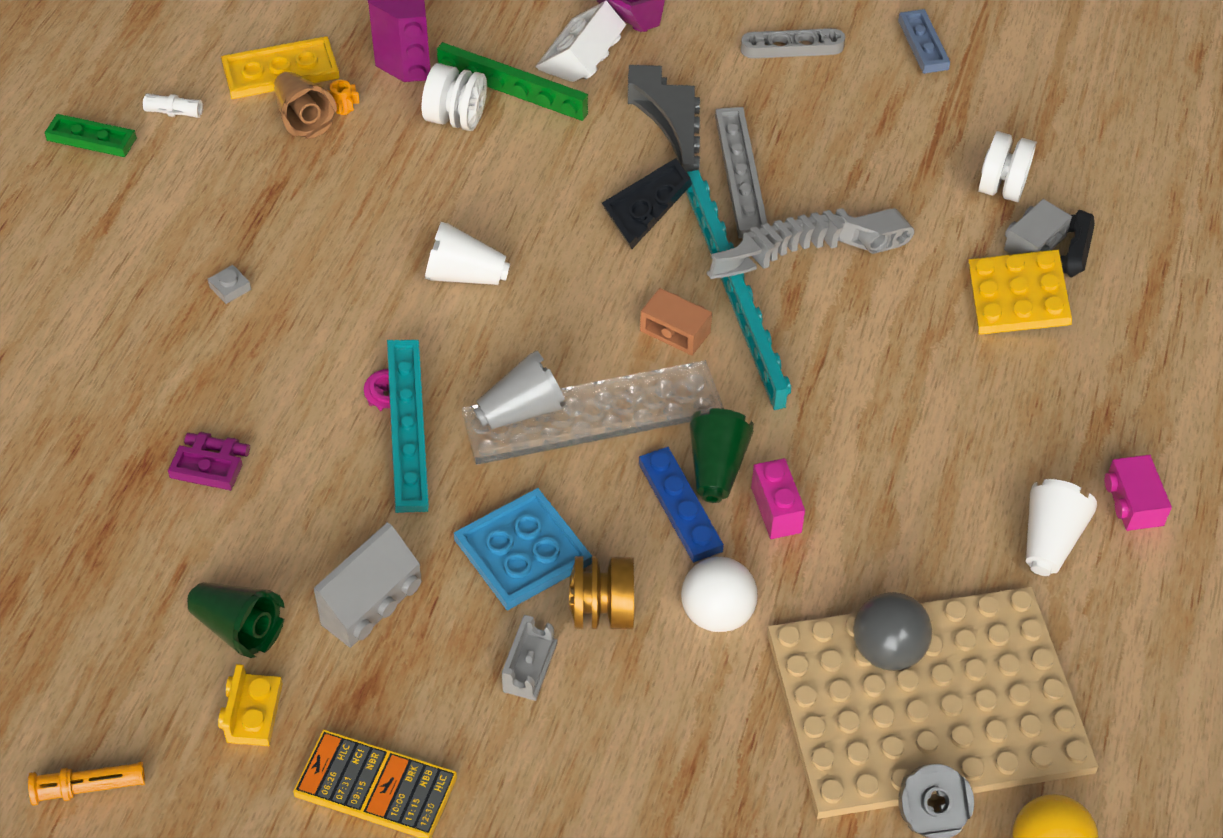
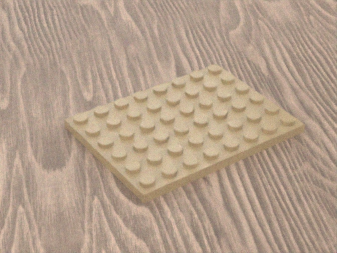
M1032 587L920 603L928 613L931 621V644L919 662L909 668L897 671L878 668L866 660L859 652L853 634L857 613L768 626L767 635L817 819L899 806L898 798L903 778L911 774L916 768L927 764H942L953 768V770L957 771L969 782L973 793L1096 774L1099 766ZM934 791L931 793V798H929L927 801L942 799L944 797L938 796L937 791Z

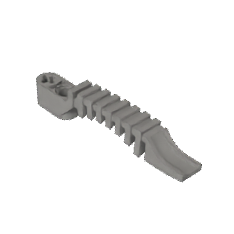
M843 208L838 209L836 214H833L830 210L823 211L822 215H819L817 212L811 213L810 217H806L804 214L798 216L797 220L790 217L786 218L784 223L781 220L774 221L772 226L766 223L761 226V229H758L756 226L750 228L748 233H743V240L737 247L712 254L711 258L713 261L710 270L707 271V275L710 279L756 270L757 265L749 256H752L763 269L770 267V260L771 262L778 260V253L781 256L786 255L787 247L791 252L797 251L798 243L803 249L810 248V240L816 248L823 247V240L826 241L831 249L838 247V241L867 250L872 254L907 244L912 239L915 231L895 208L856 218L849 216Z

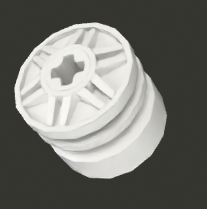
M436 63L427 76L423 90L421 109L424 120L442 125L450 120V124L454 128L462 127L463 130L473 131L481 119L487 93L485 74L479 72L472 74L470 70H463L459 74L457 67Z

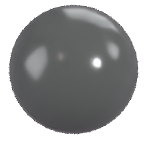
M897 592L882 593L869 599L858 611L853 627L854 641L859 652L872 665L890 671L903 670L919 662L928 651L932 640V625L928 613L914 598Z

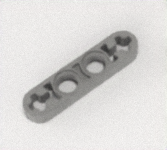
M832 28L749 32L742 37L741 53L748 58L835 55L841 53L844 49L845 34L841 30ZM801 41H809V42H811V43H813V44L804 45V44H801L800 42H801ZM775 42H782V43H785L786 45H784V46H777V45H774L773 43H775Z

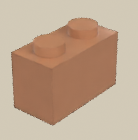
M661 288L657 290L641 310V332L691 356L694 355L711 333V311Z

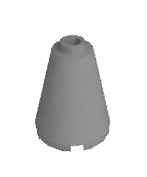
M538 351L530 353L476 401L478 408L474 409V412L482 426L488 424L491 429H495L567 407V404L564 402L563 393L551 370L546 367L543 368L541 362L544 359Z

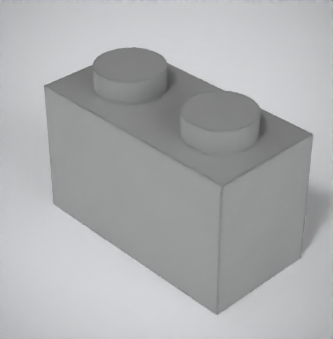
M1042 199L1035 207L1030 206L1018 222L1014 221L1009 225L1005 232L1007 239L1004 250L1010 254L1052 250L1067 236L1072 216Z

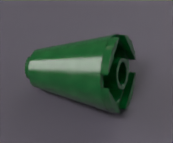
M712 408L709 414L700 416L701 410L695 412L691 416L689 426L697 493L706 502L719 503L722 499L729 497L753 436L754 423L752 421L750 424L745 422L746 416L739 412Z
M207 582L198 584L188 594L189 612L240 655L255 658L254 654L259 651L267 652L278 639L284 623V619L279 617L280 607L285 609L280 595L270 590Z

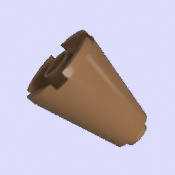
M284 72L276 78L274 90L281 119L287 131L293 136H302L306 139L316 138L325 133L331 127L334 112L336 113L337 110L333 96L323 87L294 72Z

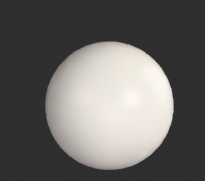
M711 557L697 563L686 575L681 591L683 608L690 620L699 627L713 632L731 631L744 625L752 616L758 597L757 586L749 570L738 561L727 557Z

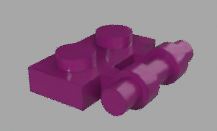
M188 432L184 443L185 445L192 446V448L179 445L168 469L169 477L171 479L232 491L243 466L241 457H236V455L247 457L250 452V445L239 443V440L227 437L224 440L214 438L210 433L199 432L194 434ZM208 450L220 451V453L211 452Z

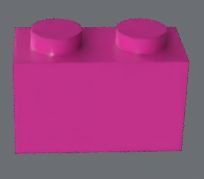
M1151 455L1113 459L1108 473L1105 474L1104 482L1106 490L1112 493L1115 501L1116 515L1119 519H1122L1126 531L1164 526L1172 506Z
M786 459L754 464L751 489L770 539L802 533L805 508Z

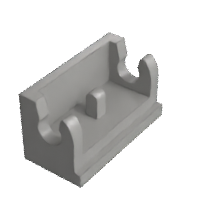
M524 615L502 670V685L504 693L536 701L558 641L554 639V628L550 623L546 624L544 630H540L534 626L535 620L533 617Z

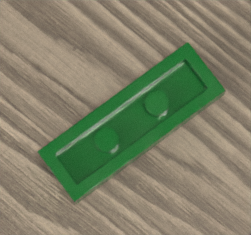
M56 114L44 132L46 140L120 157H126L137 139L135 130L61 114Z

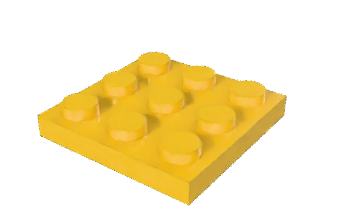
M1059 249L968 259L979 335L1072 325L1071 310Z

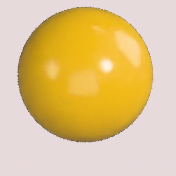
M1058 794L1043 795L1028 802L1018 813L1012 832V838H1099L1096 823L1089 811L1078 801Z

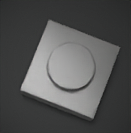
M234 265L208 278L209 287L225 304L251 290L250 282Z

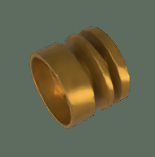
M575 556V563L569 582V610L575 623V629H583V613L592 614V629L598 628L600 614H608L611 629L634 628L633 557H611L608 572H601L598 557L592 556V572H583V556Z

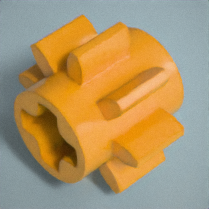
M336 80L330 83V91H327L336 102V113L345 115L354 111L353 104L360 103L359 93L356 92L355 84L350 85L346 80Z

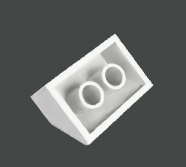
M605 0L572 18L538 62L536 68L539 71L571 82H575L583 77L588 79L597 71L596 65L609 55L608 49L620 40V33L626 24Z

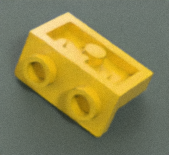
M236 664L234 675L229 676L226 683L227 705L226 707H221L218 719L219 728L223 729L227 743L270 746L283 685L281 677L246 674L244 665Z

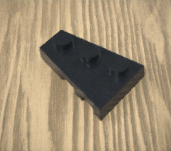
M677 158L602 202V205L630 248L633 249L692 185V181Z

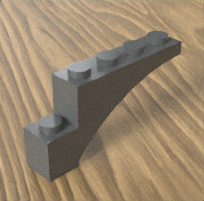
M629 65L628 104L638 107L658 125L671 143L677 159L686 173L699 170L700 156H694V153H699L700 136H694V133L699 134L700 117L695 116V114L700 113V97H695V86L667 85V77H662V66Z

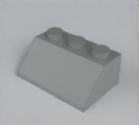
M388 522L314 587L321 626L349 648L359 640H364L371 633L373 627L382 618L389 617L395 611L397 604L407 595H413L422 582L420 563L394 527Z

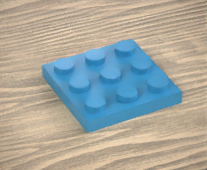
M539 488L454 532L455 542L507 611L569 577L575 563V556H583V569L592 564L590 552Z

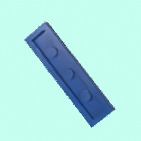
M669 447L639 456V466L692 562L694 563L722 553L724 544Z

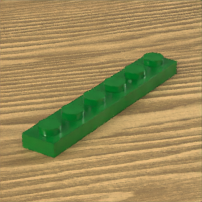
M444 42L437 47L438 63L457 67L459 74L463 70H470L472 74L474 72L483 73L486 76L487 87L581 121L588 115L587 93Z

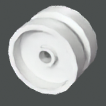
M996 131L985 156L978 192L993 196L998 192L1001 181L1005 180L1002 192L1003 198L1019 202L1037 142L1021 138L1017 142L1014 153L1011 154L1012 136Z

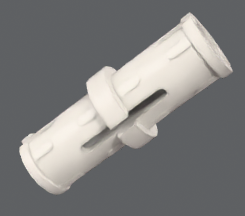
M146 93L143 99V109L147 112L166 113L170 117L185 115L200 118L203 111V103L201 100L179 98L178 95L174 94L159 96Z

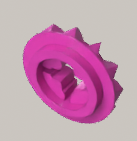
M388 369L373 373L364 384V397L368 400L370 406H377L380 412L384 408H390L389 395L384 396V391L389 390Z

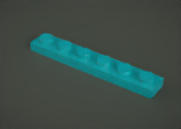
M387 340L395 513L428 512L429 502L419 340Z

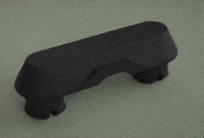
M1078 210L1076 214L1071 215L1072 219L1068 233L1075 232V237L1070 241L1067 255L1060 256L1063 273H1067L1070 277L1085 270L1095 226L1094 216L1083 210Z

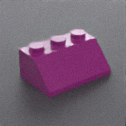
M368 0L375 66L403 82L426 81L431 69L425 1Z

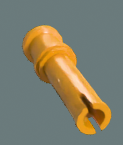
M143 762L72 772V769L66 767L61 768L60 772L37 775L36 772H31L28 775L29 797L32 806L39 805L40 801L57 798L70 801L71 798L75 797V794L145 785ZM122 776V777H118V778H111V779H104V780L92 781V780H95V779H102V778Z

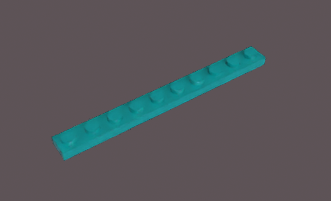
M699 170L688 171L687 174L692 181V185L686 190V193L711 255L733 249V243L728 242L726 238L725 223L719 221L717 204L710 199L708 182L702 180ZM744 273L721 278L773 410L786 408L787 395L791 394V384L789 378L782 374L779 354L774 353L772 350L770 332L763 328L761 310L759 307L755 308L751 286L745 284Z

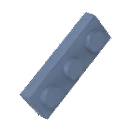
M925 9L900 12L898 22L922 73L949 70L950 60Z

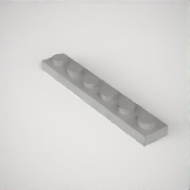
M719 108L715 111L716 125L738 238H743V233H748L750 228L756 226L758 229H761V226L767 223L744 108Z

